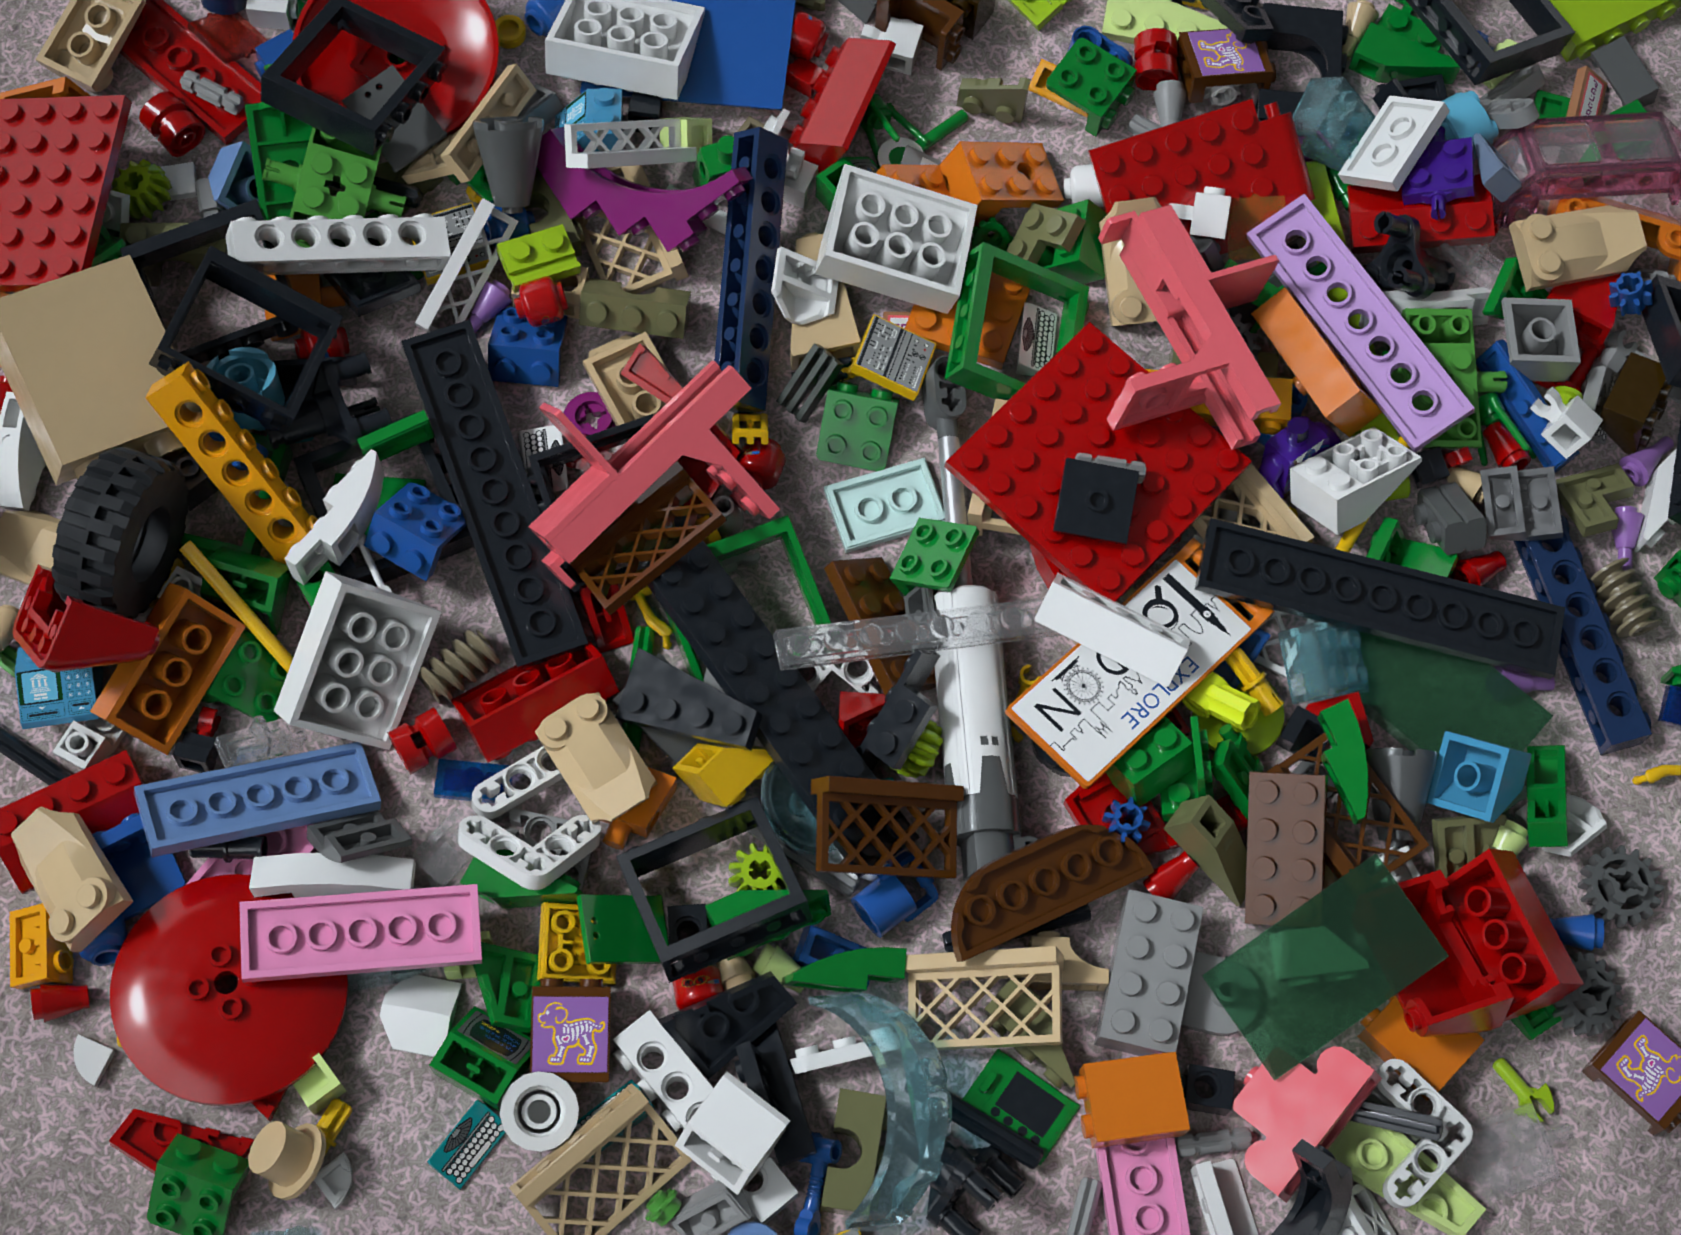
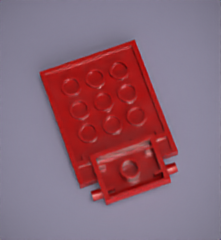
M1248 99L1088 150L1106 215L1111 211L1114 202L1156 197L1162 207L1168 206L1169 203L1194 206L1196 192L1204 193L1205 186L1226 189L1225 196L1232 197L1226 238H1210L1220 245V255L1252 245L1248 241L1246 234L1303 194L1310 201L1316 199L1292 113L1281 114L1278 102L1276 101L1264 105L1267 119L1259 121L1253 99ZM1180 219L1190 236L1192 220Z

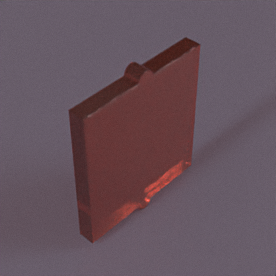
M207 13L206 17L189 22L187 27L224 64L243 57L250 58L252 54L256 53L255 47L267 41L239 13L230 15Z

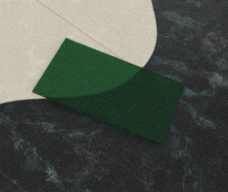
M1351 630L1346 636L1357 690L1340 694L1346 695L1359 691L1366 715L1409 751L1416 752V749L1436 751L1438 759L1445 731L1524 751L1553 717L1552 714L1490 664L1356 630Z
M1375 853L1354 869H1349L1347 874L1230 956H1225L1223 961L1201 976L1275 1081L1445 960L1449 955Z

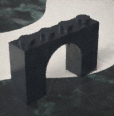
M1263 3L1262 9H1265L1274 28L1270 41H1266L1268 49L1295 52L1307 57L1318 68L1321 83L1315 88L1304 92L1259 89L1254 104L1257 116L1261 121L1267 119L1264 105L1277 101L1281 114L1292 113L1297 133H1305L1315 139L1321 124L1339 126L1337 123L1323 122L1330 106L1332 105L1340 109V102H1343L1345 98L1346 82H1341V73L1344 74L1346 69L1347 53H1342V45H1345L1347 40L1348 25L1343 24V11Z

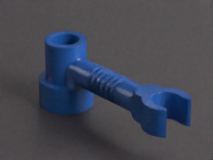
M811 1131L818 1153L798 1160L799 1162L812 1164L804 1208L800 1211L799 1217L795 1222L794 1235H820V1198L823 1193L828 1163H838L842 1155V1144L839 1140L823 1138L822 1134Z

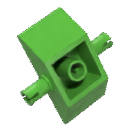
M312 127L303 165L300 164L299 167H295L267 158L262 177L264 181L267 180L292 187L293 191L296 192L290 213L292 220H307L313 216L343 219L349 215H361L364 218L365 213L369 212L370 209L386 214H395L401 218L406 201L405 196L402 197L375 189L376 185H373L382 146L372 156ZM332 182L340 183V188L344 189V192L338 191L336 196L330 195V189L325 186L326 184L331 185ZM331 239L332 242L339 247L346 246L345 243L339 239ZM295 240L301 247H310L304 240Z
M1403 309L1401 316L1475 408L1474 413L1423 448H1463L1467 446L1469 448H1481L1478 392L1504 393L1507 388V381H1500V379H1506L1507 375L1505 371L1490 372L1476 370L1472 309ZM1397 368L1391 373V378L1397 383H1406L1412 377L1410 371L1405 368ZM1419 395L1413 399L1412 404L1417 410L1426 411L1433 406V401L1426 395Z

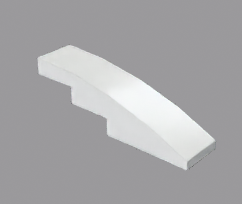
M292 853L254 857L249 889L254 897L292 893L294 898L413 889L416 863L414 859L375 854L342 863L331 861L321 853Z

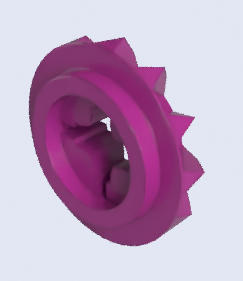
M598 392L579 394L565 407V416L582 434L589 436L616 426ZM587 408L594 417L601 416L597 420V429L591 427L589 423H582L586 421Z

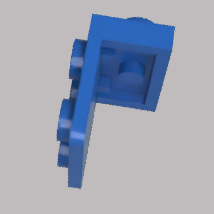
M509 307L499 312L488 342V370L492 381L559 387L561 347L568 324V317L564 315L560 321L540 327H532L528 323L527 318L519 319L516 307Z
M408 483L374 512L364 546L427 581L434 574L443 546L467 525L459 506L444 500L422 485Z
M133 813L125 817L121 824L107 831H98L92 834L134 901L122 912L125 921L150 909L163 897L185 886L187 883L173 853L156 857L151 856L139 813Z

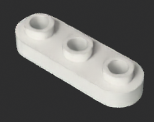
M888 1027L870 1032L872 1040L856 1043L855 1036L832 1041L834 1049L819 1052L817 1045L796 1049V1058L789 1059L792 1073L794 1075L905 1048L902 1032L894 1034L893 1027Z

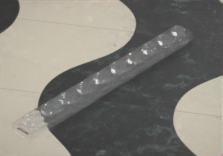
M1127 592L1117 603L1122 604L1128 598ZM1044 598L779 629L774 632L773 639L780 671L910 655L915 653L916 649L942 651L1061 636V634L1035 621V616Z

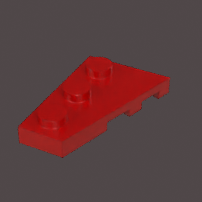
M133 1109L109 1139V1143L112 1147L155 1175L157 1162L177 1133L246 1158L255 1139L243 1136L238 1138L223 1134L220 1130L208 1127L203 1129L181 1123L177 1119Z

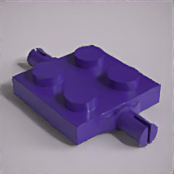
M1442 126L1439 127L1438 135L1436 132L1431 139V143L1427 145L1402 184L1404 205L1417 203L1431 204V217L1438 220V210L1440 218H1445L1446 202L1456 198L1475 196L1474 145L1472 137L1445 141V128Z

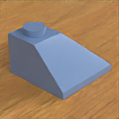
M241 141L220 148L208 176L214 201L226 209L254 199L258 201L251 146Z

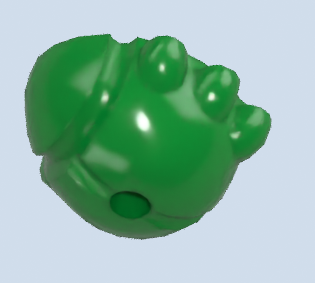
M990 217L988 221L981 220L979 226L973 227V249L982 242L1007 251L1008 243H1011L1013 240L1006 227L998 222L995 217Z

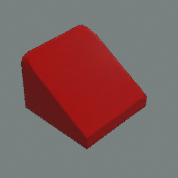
M798 58L788 65L785 84L812 98L816 93L812 88L822 72L826 73V70L810 61Z

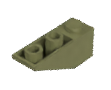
M1210 795L1183 801L1165 825L1164 830L1237 907L1241 906L1245 900L1247 851L1235 822Z
M1016 978L1019 982H1023L1020 978ZM1010 979L995 997L1003 1003L1018 986ZM1030 987L1027 988L1040 1001L1042 1000V998ZM1023 992L1008 1009L1022 1021L1037 1004ZM991 1000L984 1008V1013L990 1017L999 1006ZM1042 1010L1027 1027L1035 1035L1052 1034L1051 1017ZM1004 1012L990 1028L1000 1037H1003L1006 1033L1009 1035L1018 1024ZM1024 1030L1019 1036H1029V1034ZM1061 1044L1014 1047L1030 1064L1035 1059L1047 1069L1043 1073L1044 1077L1056 1088L1061 1090L1064 1085L1070 1091L1074 1088L1075 1080Z

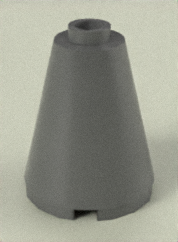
M517 116L481 118L480 121L473 120V130L494 205L502 207V212L506 214L522 213L523 207L529 206L531 202L544 130V119L528 117V122H523Z
M1403 748L1366 749L1367 763L1420 831L1437 763V752L1425 749H1416V752L1403 750ZM1372 785L1370 793L1379 794ZM1370 799L1374 820L1388 823L1390 815L1388 805L1385 801ZM1395 816L1394 824L1402 825L1398 818ZM1376 827L1380 841H1386L1388 828ZM1393 830L1390 848L1398 847L1400 849L1409 846V842H1415L1408 832Z

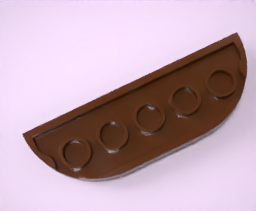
M1079 825L1056 831L992 860L978 869L965 883L956 900L951 920V939L957 962L968 960L1155 871L1147 856L1138 845L1127 836L1125 837L1124 844L1121 843V835L1116 832H1109V829L1105 826Z

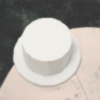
M539 1071L522 1075L513 1082L502 1097L500 1107L502 1127L511 1141L525 1150L539 1152L557 1148L566 1141L577 1125L579 1114L576 1094L567 1081L553 1073Z

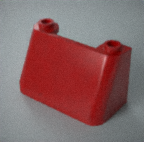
M38 564L13 627L14 639L38 668L56 673L141 661L148 655L155 653L160 640L159 628L155 624L143 623L97 608L70 596H67L64 602L54 588L55 579L52 577V569Z
M1441 869L1359 895L1355 904V912L1351 914L1352 924L1355 931L1359 935L1362 934L1404 1010V1020L1411 1032H1416L1420 1037L1488 1032L1502 1026L1514 996L1505 981L1494 984L1495 979L1492 974L1482 975L1452 922L1455 909L1452 904L1446 906L1443 900L1442 891L1449 888V883Z

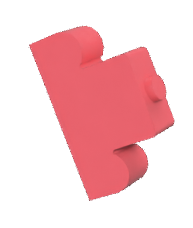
M1333 1046L1324 1050L1317 1060L1318 1072L1316 1074L1284 1050L1276 1047L1260 1067L1255 1066L1249 1071L1243 1082L1244 1088L1232 1102L1233 1111L1266 1136V1140L1254 1142L1248 1147L1244 1161L1246 1169L1254 1178L1286 1203L1301 1183L1300 1171L1292 1149L1301 1139L1314 1147L1321 1145L1328 1149L1382 1079L1373 1068L1343 1047Z

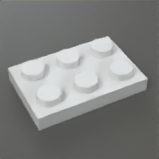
M1389 96L1338 173L1344 184L1398 191L1450 112L1445 102Z

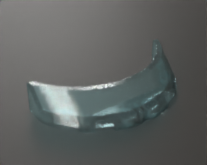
M862 992L809 996V1005L823 1008L837 1015L848 1023L863 1039L879 1068L886 1094L887 1134L882 1160L866 1196L845 1221L846 1230L872 1232L901 1224L915 1212L912 1209L922 1198L930 1183L936 1181L944 1163L940 1160L946 1136H949L951 1133L952 1101L951 1094L947 1089L948 1077L941 1056L935 1044L928 1040L924 1032L917 1025L919 1022L908 1012L901 1010L889 1001Z

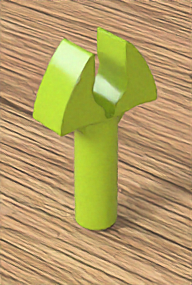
M1501 1057L1494 1061L1492 1068L1518 1097V1107L1512 1111L1515 1115L1529 1122L1538 1124L1543 1122L1544 1120L1538 1113L1533 1111L1531 1100L1539 1101L1549 1114L1554 1113L1553 1097L1546 1083L1539 1089L1529 1087L1505 1058Z

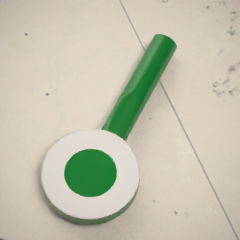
M961 109L926 133L924 136L929 140L928 145H924L919 140L913 141L904 137H900L898 142H895L892 138L887 140L879 148L877 155L878 167L880 168L883 164H901L907 145L924 153V151L969 120L967 113Z

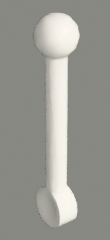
M364 534L356 546L360 548L377 587L392 593L391 588L384 584L368 548L364 546L366 539Z

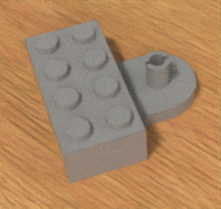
M1128 890L1122 903L1109 967V984L1104 992L1094 1045L1137 1056L1175 1052L1181 1027L1216 1036H1229L1242 1031L1252 1022L1259 1009L1260 991L1251 972L1236 961L1195 951L1204 907Z

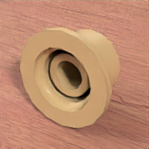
M280 1121L271 1122L259 1132L250 1148L248 1157L249 1168L253 1173L268 1180L269 1190L274 1197L285 1201L297 1198L310 1186L321 1168L326 1151L325 1134L320 1127L309 1123L293 1128Z

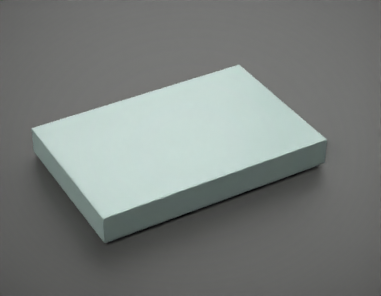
M925 457L827 485L823 489L845 553L911 535L919 518L945 521L944 508Z

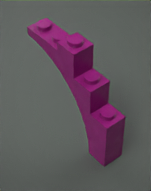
M564 127L550 129L542 135L537 163L538 170L570 219L584 216L588 220L603 210L619 236L628 233L636 236L651 226L667 252L677 249L686 252L700 242L698 236L707 230L703 221L719 211L716 205L724 199L730 202L746 191L743 185L753 179L747 168L741 167L732 169L718 179L700 187L684 190H665L631 182L616 175L607 168H567ZM577 142V151L583 152L584 149Z

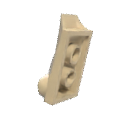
M70 0L35 60L59 77L66 76L83 89L91 92H100L106 89L113 78L111 67L142 12L146 0Z
M1156 197L1114 202L1111 211L1099 222L1100 232L1106 220L1110 217L1135 211L1139 217L1142 212L1162 206ZM1122 239L1101 244L1111 326L1157 321L1119 256L1124 247Z
M1611 205L1547 216L1533 214L1525 220L1514 221L1509 225L1526 292L1625 273L1635 259L1647 249L1638 212Z
M643 332L635 337L627 334L589 351L588 358L583 360V366L616 426L651 414L654 416L666 405V403L620 374L639 343L645 345L667 369L647 332Z
M36 510L4 511L0 518V574L30 585L38 564L52 569L54 559L52 557L53 545L56 543V531L61 520Z
M599 692L579 696L547 716L535 731L538 739L592 824L600 820L612 822L647 800L651 788L657 785L655 778Z
M39 807L11 833L21 865L50 916V933L55 940L65 942L70 951L82 952L134 902L79 814L58 812Z

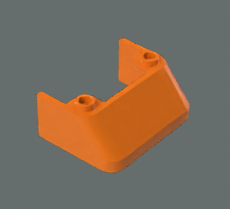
M1570 187L1561 188L1554 193L1549 203L1547 215L1607 205L1627 210H1636L1640 217L1647 246L1658 249L1663 255L1670 258L1667 273L1675 275L1676 280L1681 282V222L1679 220Z

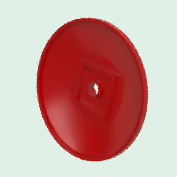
M308 0L297 20L293 40L330 0ZM348 0L446 47L444 63L447 64V68L442 73L441 82H435L431 86L423 105L448 135L460 129L493 86L498 71L500 57L498 31L486 0ZM342 30L296 82L298 85L345 107L342 103L344 98L391 65L396 68L404 80L417 66L408 61L398 65L392 64L389 61L392 53Z
M230 874L208 877L191 882L163 897L130 930L117 955L112 971L110 984L111 1018L123 1050L135 1067L150 1082L163 1091L189 1102L210 1106H234L256 1102L285 1090L299 1081L317 1064L312 1057L318 1053L322 1057L335 1039L343 1021L349 990L348 974L243 983L241 974L239 902L294 898L292 893L254 897L249 889L251 875ZM224 975H234L238 978L236 989L229 994L219 993L216 988L218 980Z

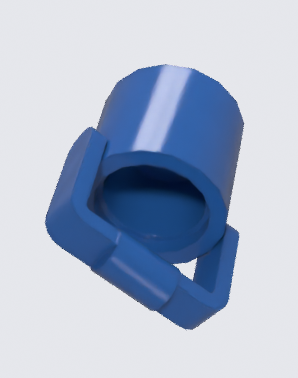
M904 851L895 859L903 867L907 863L910 864L915 857L912 853ZM921 864L917 867V869H924ZM877 875L878 878L851 898V903L856 913L872 933L881 938L903 920L909 922L937 901L939 894L933 885V878L915 877L927 894L917 902H914L908 890L896 876Z

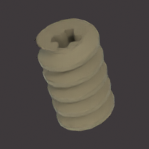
M1621 558L1607 564L1590 579L1594 583L1595 588H1599L1596 592L1597 599L1607 600L1602 607L1604 612L1613 613L1609 618V622L1612 625H1620L1616 630V635L1619 638H1632L1645 634L1663 623L1662 619L1650 620L1649 618L1657 610L1655 606L1644 608L1642 605L1650 597L1649 594H1636V591L1643 585L1642 581L1630 583L1629 579L1636 573V570L1634 568L1623 570L1622 566L1629 561V558Z
M476 629L477 635L470 630L463 633L465 643L454 639L451 642L453 652L447 648H442L440 650L442 662L433 656L428 659L430 671L421 666L418 678L439 704L440 695H443L450 701L454 699L450 689L452 686L462 692L465 690L462 680L464 677L475 683L477 681L474 672L476 668L487 674L489 672L486 664L488 659L497 665L501 663L498 654L479 630Z

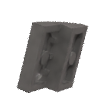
M1517 465L1480 470L1489 539L1527 541L1563 538L1554 466L1520 471L1517 470Z

